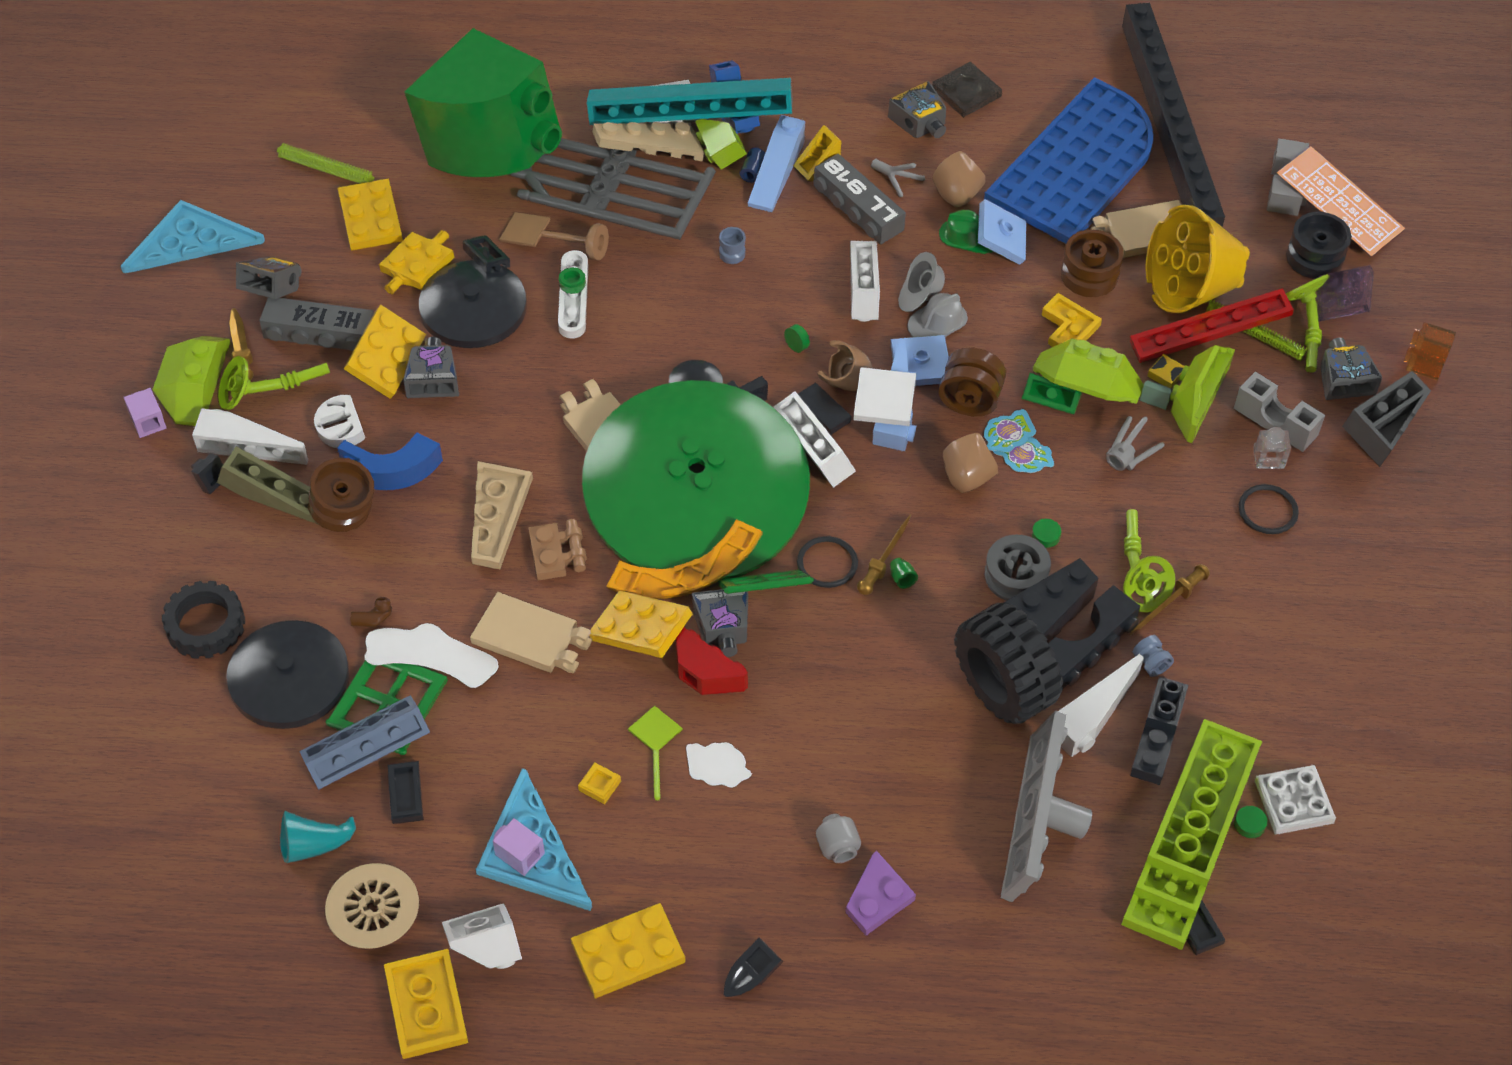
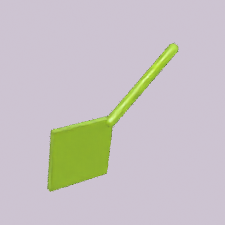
M654 706L631 725L628 731L653 750L654 799L658 801L660 800L659 750L680 733L683 728Z

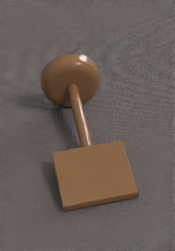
M515 212L499 239L500 242L536 247L541 236L585 243L588 257L599 261L602 260L607 251L609 234L606 225L600 223L592 225L586 237L545 231L551 220L550 217Z

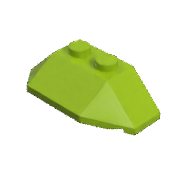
M200 336L167 347L153 392L165 410L170 414L175 424L196 426L201 409H209L230 345V338Z
M1072 338L1040 353L1033 366L1034 372L1040 373L1052 383L1110 401H1128L1137 404L1144 386L1124 354L1117 353L1110 348L1092 345L1085 340Z
M1214 345L1195 356L1190 367L1184 366L1179 379L1182 382L1180 385L1175 384L1170 400L1173 401L1171 413L1187 442L1193 443L1231 366L1235 349Z

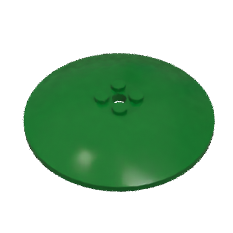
M690 380L672 382L650 388L633 396L616 408L603 421L589 444L583 465L582 487L586 510L598 535L618 557L628 564L638 567L667 569L674 568V566L687 563L696 558L699 559L710 552L724 538L736 519L761 530L763 534L755 548L734 571L725 577L733 578L758 569L782 551L792 539L801 524L808 504L810 473L807 457L799 437L786 419L771 405L761 398L731 385L711 381ZM698 463L705 469L700 473H694L689 470V467L692 464Z

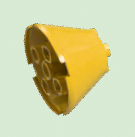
M1178 205L1171 208L1165 220L1159 221L1155 226L1147 248L1146 280L1147 283L1152 284L1155 295H1152L1155 303L1167 312L1182 313L1235 288H1241L1244 283L1246 262L1250 254L1248 247L1243 246L1237 238L1199 208L1190 205Z

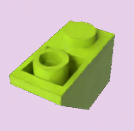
M706 119L695 121L699 129L696 135L703 146L706 145L707 149L704 150V153L711 164L715 162L722 170L747 155L739 135L729 123Z

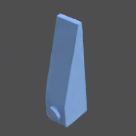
M785 115L780 116L748 201L749 207L773 212L793 165L804 145V120Z
M899 339L890 371L909 373L905 339ZM912 411L910 426L875 423L873 444L905 451L908 441L913 442L916 432V426L912 425Z

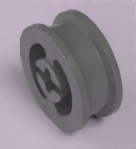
M1018 534L1002 537L988 551L984 571L986 584L996 596L1007 601L1048 577L1051 568L1050 555L1047 549L1032 537ZM1019 557L1023 558V564L1019 566L1016 579H1012V573L1018 566Z

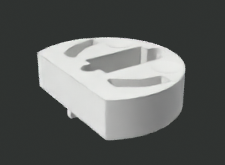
M351 395L332 397L317 409L314 417L315 428L320 439L328 446L337 448L343 440L357 445L365 439ZM347 419V422L323 429L324 426Z

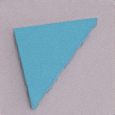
M180 200L123 262L121 270L123 273H130L262 244L265 242V238L259 232Z
M522 768L476 868V873L479 876L591 911V899L588 897L581 879L564 849V845L546 812V808L537 790H535L529 778L527 770ZM513 818L543 839L545 854L525 876L498 858L494 851L493 838L495 833L501 826H507Z

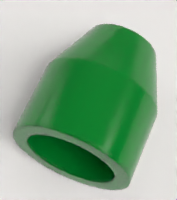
M895 558L891 561V577L899 588L906 589L916 583L918 574L909 562L902 558Z

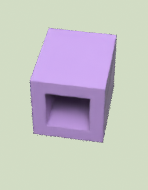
M151 388L124 397L129 415L140 438L166 429L162 412Z
M514 818L507 826H501L494 835L495 855L523 876L545 854L543 839Z

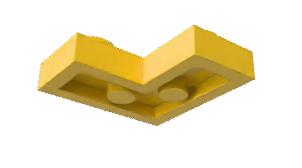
M1059 293L1042 308L1041 315L1060 326L1049 337L1048 345L1051 347L1072 338L1087 341L1101 326L1102 319Z

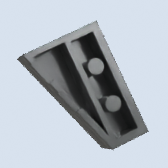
M1411 371L1355 408L1342 427L1380 467L1431 390Z

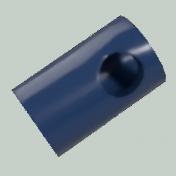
M751 148L748 151L740 171V177L744 181L749 183L756 181L765 156V152L762 149Z

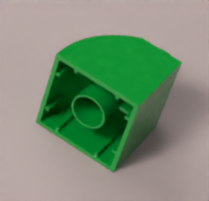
M472 28L404 91L428 165L446 173L464 177H495L526 170L544 154L552 153L558 147L562 138V129L559 126L552 99V91L549 87L543 62L475 28Z

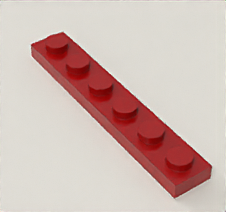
M1281 288L1131 335L1130 343L1139 363L1161 357L1163 354H1171L1292 316L1294 309L1284 289Z

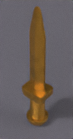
M232 308L229 325L234 352L231 353L232 359L236 356L246 359L249 372L248 379L251 381L254 373L250 369L249 364L253 362V357L250 349L247 347L243 321L236 308Z
M911 514L898 529L879 560L875 558L870 560L868 573L863 580L857 583V590L860 594H871L873 592L872 586L876 580L884 577L886 572V564L884 562L904 532Z
M1202 564L1196 565L1194 572L1186 579L1184 577L1179 578L1175 584V592L1146 616L1131 631L1130 635L1145 626L1179 595L1187 599L1195 585L1202 579H1208L1210 575L1208 567Z

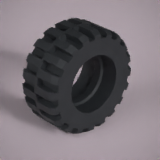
M996 603L959 625L955 634L954 645L957 647L955 653L956 657L959 658L960 668L965 673L969 686H972L975 695L984 702V706L989 711L994 712L997 718L1004 719L1006 723L1021 724L1057 702L1062 692L1061 686L1063 683L1062 676L1059 673L1061 670L1059 663L1055 660V653L1052 647H1049L1047 638L1038 630L1035 622L1027 618L1026 613L1022 610H1017L1016 606L1012 604Z

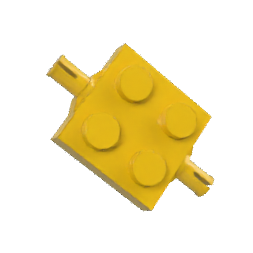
M440 230L433 239H427L411 232L379 264L381 272L393 278L384 286L385 290L389 294H394L401 285H409L422 290L432 275L446 267L455 258L453 250L442 245L449 238L448 233L445 230L444 232Z

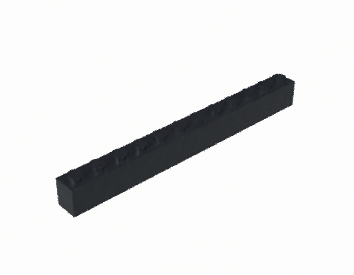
M1150 2L1128 4L1125 8L1122 28L1182 205L1199 208L1223 227L1225 214Z

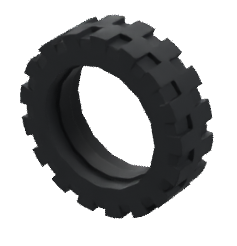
M197 581L192 586H183L180 588L181 591L179 593L175 592L171 595V601L166 603L163 608L165 614H162V623L171 646L174 649L177 648L180 654L184 656L189 654L191 658L199 659L200 656L211 658L214 657L213 654L225 653L230 645L233 647L238 642V636H242L244 632L243 624H245L243 608L237 594L233 590L230 591L227 585H217L216 581H208V583ZM212 603L220 605L228 611L225 623L218 630L210 634L194 636L180 629V622L183 616L191 608L198 605Z

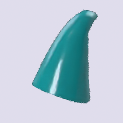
M284 811L280 834V848L284 862L290 863L316 857L339 848L353 836L356 830L354 818L349 817L345 823L336 826L335 824L316 822Z

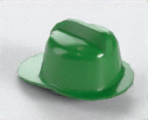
M959 210L950 213L948 221L943 223L939 229V237L948 246L981 254L993 252L978 243L979 215L974 211Z

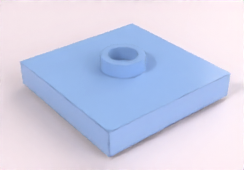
M984 199L979 204L978 243L1020 265L1026 260V221Z
M945 336L902 338L906 342L908 372L916 373L915 386L940 384L949 358ZM891 339L890 346L893 360L899 339Z

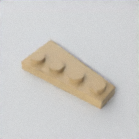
M606 122L593 125L592 133L598 146L602 148L632 151L633 148H639L646 154L656 155V151L670 152L671 157L681 158L682 154L694 156V160L703 161L704 151L690 123Z
M478 461L471 554L472 564L501 569L533 480V475L530 471Z

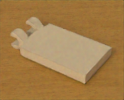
M1179 200L1106 213L1105 218L1103 216L1094 217L1092 221L1095 227L1090 229L1111 233V235L1118 239L1123 247V258L1146 254L1151 235L1157 223L1165 220L1171 208L1181 204Z
M594 379L583 384L587 390L584 392L587 400L580 404H577L575 397L570 391L560 395V399L564 402L560 406L566 413L563 416L564 424L586 452L603 421L621 405L611 392L603 395Z
M500 592L496 593L470 637L471 643L550 673L555 666L569 673H574L579 665V662L575 661L578 654L574 651L566 650L569 643L580 649L587 650L592 642V639L588 638L591 630L585 627H577L576 620Z

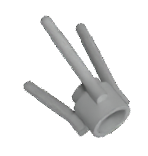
M1131 416L1127 417L1112 447L1106 453L1107 462L1111 467L1118 471H1123L1125 468L1131 471L1136 464L1164 447L1165 444L1160 442L1134 458L1135 449L1131 442L1147 422V417H1143L1127 439L1121 443L1132 421Z

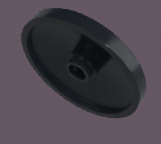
M474 260L457 262L437 271L427 280L419 296L420 316L427 331L433 337L439 338L441 342L460 348H481L506 339L521 325L527 309L525 289L517 275L502 265L501 270H495L491 267V272L486 273Z
M280 621L256 630L239 644L228 664L227 686L234 705L247 719L261 726L274 729L296 728L322 718L337 705L348 685L349 664L342 644L329 630L307 621Z

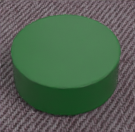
M574 267L564 269L559 274L561 290L569 294L581 292L586 286L585 273L581 269Z
M794 324L785 330V341L794 352L800 353L809 347V335L802 326Z
M1040 519L1033 526L1032 538L1039 541L1045 548L1053 547L1060 541L1061 527L1052 519Z
M1242 807L1237 812L1234 820L1235 829L1246 838L1260 837L1266 829L1267 816L1258 807Z

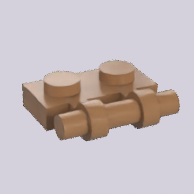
M567 520V529L562 532H558L557 523L528 527L538 581L566 576L565 566L574 565L576 572H583L586 569L585 561L587 556L585 549L581 545L583 535L581 528L578 527L577 520ZM570 544L571 550L562 553L561 545Z

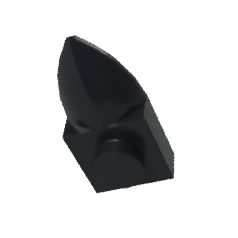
M759 937L731 967L724 985V996L742 995L752 990L758 984L762 985L784 961Z

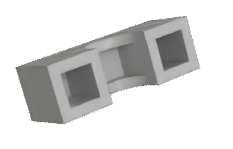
M1278 138L1273 156L1271 174L1274 176L1269 190L1267 211L1298 216L1300 206L1306 205L1307 199L1279 176L1277 172L1307 150L1309 143Z
M1254 372L1239 388L1234 409L1304 452L1319 435L1325 415L1304 401H1301L1293 410L1285 407L1277 398L1278 385Z

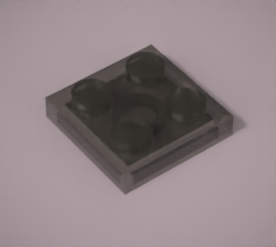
M971 61L932 82V86L937 94L963 118L1002 96V89Z

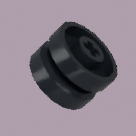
M1310 212L1302 215L1295 222L1286 252L1289 265L1297 273L1312 279H1317L1326 274L1329 277L1335 276L1342 269L1352 235L1349 226L1341 218L1326 212Z

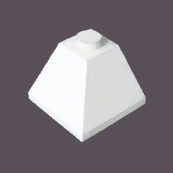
M504 903L442 922L451 949L490 969L494 967L498 969L508 968L514 965L515 961L522 959L513 922Z

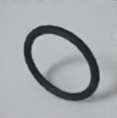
M1262 484L1250 487L1242 494L1239 500L1241 518L1249 527L1261 533L1279 534L1288 531L1297 522L1299 516V508L1293 496L1278 486ZM1259 490H1272L1280 493L1288 499L1292 506L1293 515L1291 520L1286 525L1273 529L1255 524L1245 512L1244 504L1248 496Z
M831 536L817 537L808 541L800 549L797 556V566L800 571L807 575L809 574L804 568L803 557L805 552L817 543L833 542L839 544L851 555L852 567L849 573L842 579L833 582H823L814 579L811 584L819 587L832 588L843 585L851 580L858 568L856 552L852 546L840 538Z

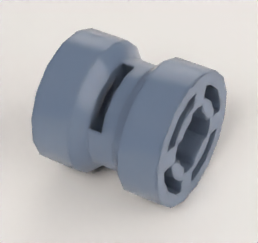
M727 227L720 232L719 255L723 262L737 264L745 258L746 236L741 229Z
M1156 635L1144 638L1132 651L1135 657L1138 654L1144 657V669L1150 677L1162 674L1174 662V658L1169 651L1163 650L1162 642Z

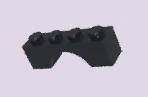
M1112 585L1094 602L1090 618L1096 631L1091 636L1078 641H1068L1055 637L1048 643L1049 647H1052L1055 653V660L1059 663L1061 669L1059 673L1063 679L1062 690L1067 685L1073 686L1085 668L1095 666L1106 649L1112 650L1119 642L1120 636L1125 632L1130 633L1139 623L1137 617L1140 605L1116 586Z

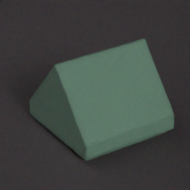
M1147 380L1144 383L1140 401L1166 410L1173 389Z

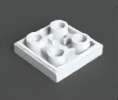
M861 367L853 420L910 426L916 373Z
M1315 765L1256 776L1255 784L1275 835L1334 824L1336 817Z

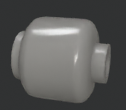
M839 814L826 816L822 820L823 823L816 830V838L823 856L828 860H833L835 863H844L853 859L861 846V839L854 821L849 817L840 816Z

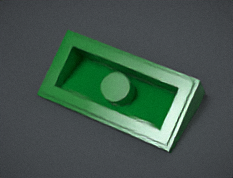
M1029 373L1021 399L1074 415L1083 392L1052 383L1043 376Z

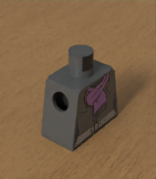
M429 337L425 340V346H415L411 349L404 375L407 398L459 396L451 347L441 345L439 338Z
M724 590L692 593L693 614L703 641L709 645L719 646V649L726 657L736 655L738 652L737 644L747 642L748 592L727 594Z

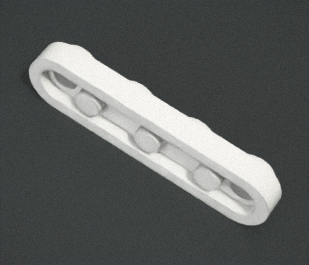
M573 250L562 256L561 272L571 267L581 269L585 273L586 286L581 292L575 294L566 293L560 288L558 326L560 334L566 338L580 337L586 329L588 258L583 252Z

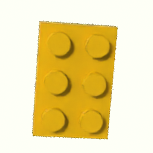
M389 178L338 187L351 251L403 241Z
M380 305L363 332L344 370L391 399L404 378L411 349L415 346H421L426 334Z
M618 591L591 628L589 636L594 642L662 658L693 614L689 606Z
M661 903L571 938V944L595 999L685 963V955Z
M448 949L384 964L403 1059L468 1043Z

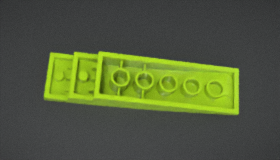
M1203 720L1123 918L1122 926L1180 950L1183 949L1260 749L1261 740L1209 720ZM1181 917L1187 919L1185 924L1181 920Z

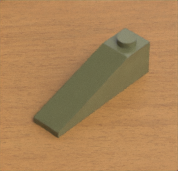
M237 446L234 448L221 468L217 483L242 497L318 524L312 518L308 509L309 486Z

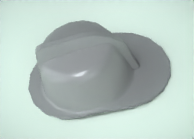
M920 253L911 263L898 298L901 310L905 312L914 311L924 301H929L931 297L939 294L945 282L944 271L937 265L936 258L932 253Z
M939 293L931 297L925 307L916 311L910 317L908 331L911 336L944 335L947 337L965 326L968 317L960 302V296L957 293L953 295Z

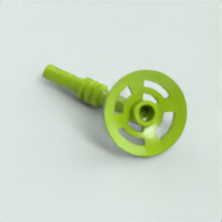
M1328 274L1286 293L1289 301L1300 299L1302 304H1306L1308 329L1305 332V345L1307 347L1305 369L1310 373L1317 370L1318 347L1321 346L1322 330L1319 328L1317 302L1315 300L1317 295L1315 292L1329 278Z
M236 356L228 363L222 375L218 392L219 404L222 409L231 410L239 403L243 395L247 393L283 388L288 390L289 386L294 388L295 384L300 386L301 382L329 374L328 364L324 363L299 372L294 370L292 374L289 372L286 373V376L281 374L280 378L251 382L248 379L249 372L246 359ZM228 391H231V396L233 397L230 402L228 399Z
M1130 509L1126 512L1127 536L1124 538V554L1128 557L1131 569L1126 575L1123 593L1132 600L1131 595L1133 592L1143 596L1144 603L1136 602L1140 605L1139 612H1152L1171 596L1175 586V572L1172 565L1162 557L1148 556L1140 560L1139 556L1142 550L1141 538L1138 536V511ZM1150 563H1157L1164 571L1157 573L1149 568ZM1162 582H1165L1162 591H1161L1160 594L1154 599L1153 596H1155V595L1157 594V592L1159 591V589H1160V587H1161V585H1162Z

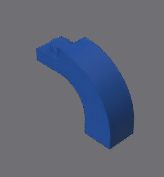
M733 60L709 65L711 82L741 81L739 65ZM759 116L721 118L723 122L729 123L737 134L755 130L754 127L760 126Z
M418 432L402 449L385 455L367 452L346 440H343L337 447L340 458H350L360 462L370 471L374 480L375 490H396L412 486L427 478L443 461L440 444Z

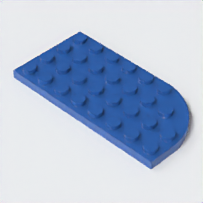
M1094 77L989 187L984 194V199L1066 244L1072 235L1086 230L1092 224V219L1101 214L1146 164L1153 144V129L1147 113L1133 97Z

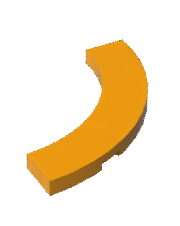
M736 519L724 538L710 552L699 559L696 558L687 563L674 566V568L667 569L638 567L619 560L606 587L616 592L624 591L654 599L681 597L698 592L722 580L734 571L755 548L763 532Z

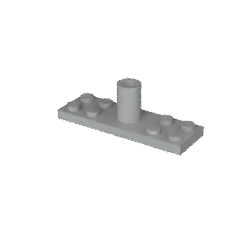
M1054 711L1030 736L1000 897L1010 902H1013L1021 893L1024 894L1033 882L1039 881L1042 875L1044 865L1040 862L1042 853L1048 844V836L1045 835L1047 827L1082 839L1091 824L1092 811L1090 809L1052 795L1056 772L1059 770L1063 760L1060 749L1068 731L1064 727L1066 714Z

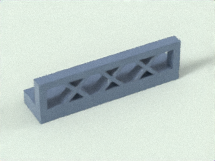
M410 695L299 752L319 790L430 733L418 706Z

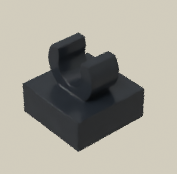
M212 453L204 460L199 458L191 465L193 469L191 471L202 491L207 494H211L220 486L217 481L223 466L219 456Z

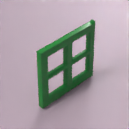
M798 569L725 578L719 581V587L725 593L732 594L811 584L814 579Z
M365 660L332 715L325 723L327 726L339 731L354 724L346 720L345 717L357 697L380 705L376 712L400 701V699L395 697L408 676L430 684L418 704V708L425 720L447 683V676L413 664H383L381 666L399 672L389 692L384 694L365 686L377 665H372ZM410 743L393 752L400 755L407 754V748Z

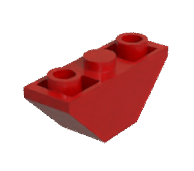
M683 627L675 639L679 679L701 695L744 692L748 688V672L746 668L738 661L733 662L726 657L717 646L709 645L703 641L694 630Z

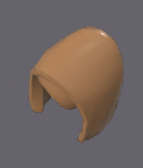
M958 151L946 158L933 174V182L939 194L954 207L966 205L986 183L984 173L962 151Z
M840 340L830 341L829 344L832 347H836L838 351L831 355L829 376L821 370L817 373L819 379L831 386L848 391H857L860 368H872L870 359L855 346Z
M980 433L969 434L953 441L943 452L947 477L951 485L961 493L970 492L982 486L998 474V465Z

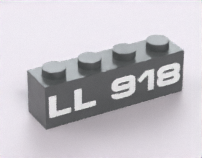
M840 154L834 155L815 167L814 186L817 191L828 197L835 207L840 208L846 213L852 222L857 223L865 230L869 237L874 238L880 245L904 231L906 212Z

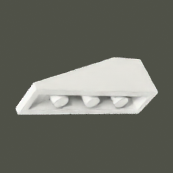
M851 241V319H858L863 322L878 320L880 285L877 241Z
M796 391L773 407L791 425L799 437L804 450L833 488L856 472L843 450Z
M201 409L192 434L197 452L230 456L237 446L262 460L307 465L308 457L304 443L228 411Z
M1138 654L1058 711L1066 714L1064 727L1068 731L1061 747L1070 757H1073L1080 751L1084 753L1094 745L1096 737L1139 675L1144 659L1142 655Z

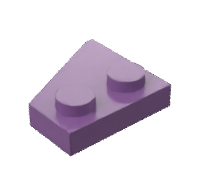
M876 851L873 853L846 906V913L865 935H868L915 901L916 894Z

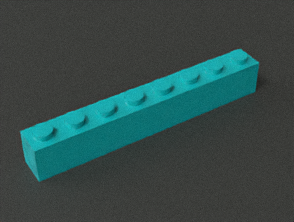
M791 78L591 89L587 98L589 125L604 124L606 122L640 123L792 114Z

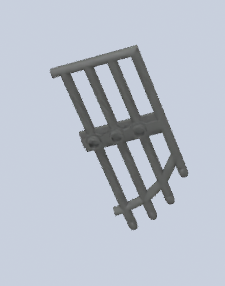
M561 138L558 148L605 159L601 167L544 154L536 162L593 176L594 179L590 185L532 171V167L507 175L525 179L534 192L525 189L518 190L517 196L523 200H530L534 203L680 240L716 171L712 167H707L704 173L636 157V150H608ZM629 166H634L698 182L695 191L625 173ZM621 183L688 200L689 202L685 209L615 191ZM542 184L584 194V197L580 203L553 197L548 194ZM611 201L678 218L679 221L674 228L605 209Z

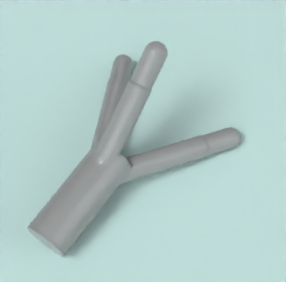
M874 159L871 164L872 169L888 175L899 197H903V193L895 175L920 181L925 180V177L922 175L902 171L915 168V163L891 166Z

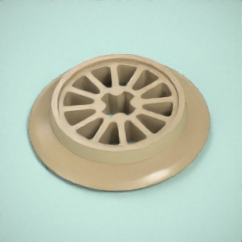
M381 863L361 865L346 872L332 886L325 904L326 920L331 931L348 945L365 949L382 947L402 937L414 923L419 909L418 891L411 878L394 866ZM376 886L375 892L371 893L369 887ZM383 887L388 888L381 894ZM365 888L367 894L362 895L359 891ZM353 896H355L359 901L350 900V899H351ZM373 903V905L378 906V911L368 910L367 905ZM386 915L394 916V917H396V918H395L394 920H391V919H390L388 916H386ZM382 920L387 926L380 928L379 921ZM365 922L363 929H358ZM374 922L377 930L370 931L371 924Z

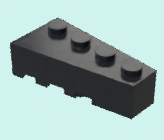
M1079 558L1004 603L1016 606L1017 610H1022L1026 613L1027 618L1033 620L1038 630L1045 635L1048 643L1052 637L1055 638L1061 632L1062 627L1068 621H1071L1094 598L1099 578Z

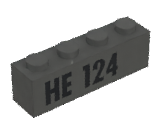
M268 297L259 322L265 339L354 351L374 314V310Z

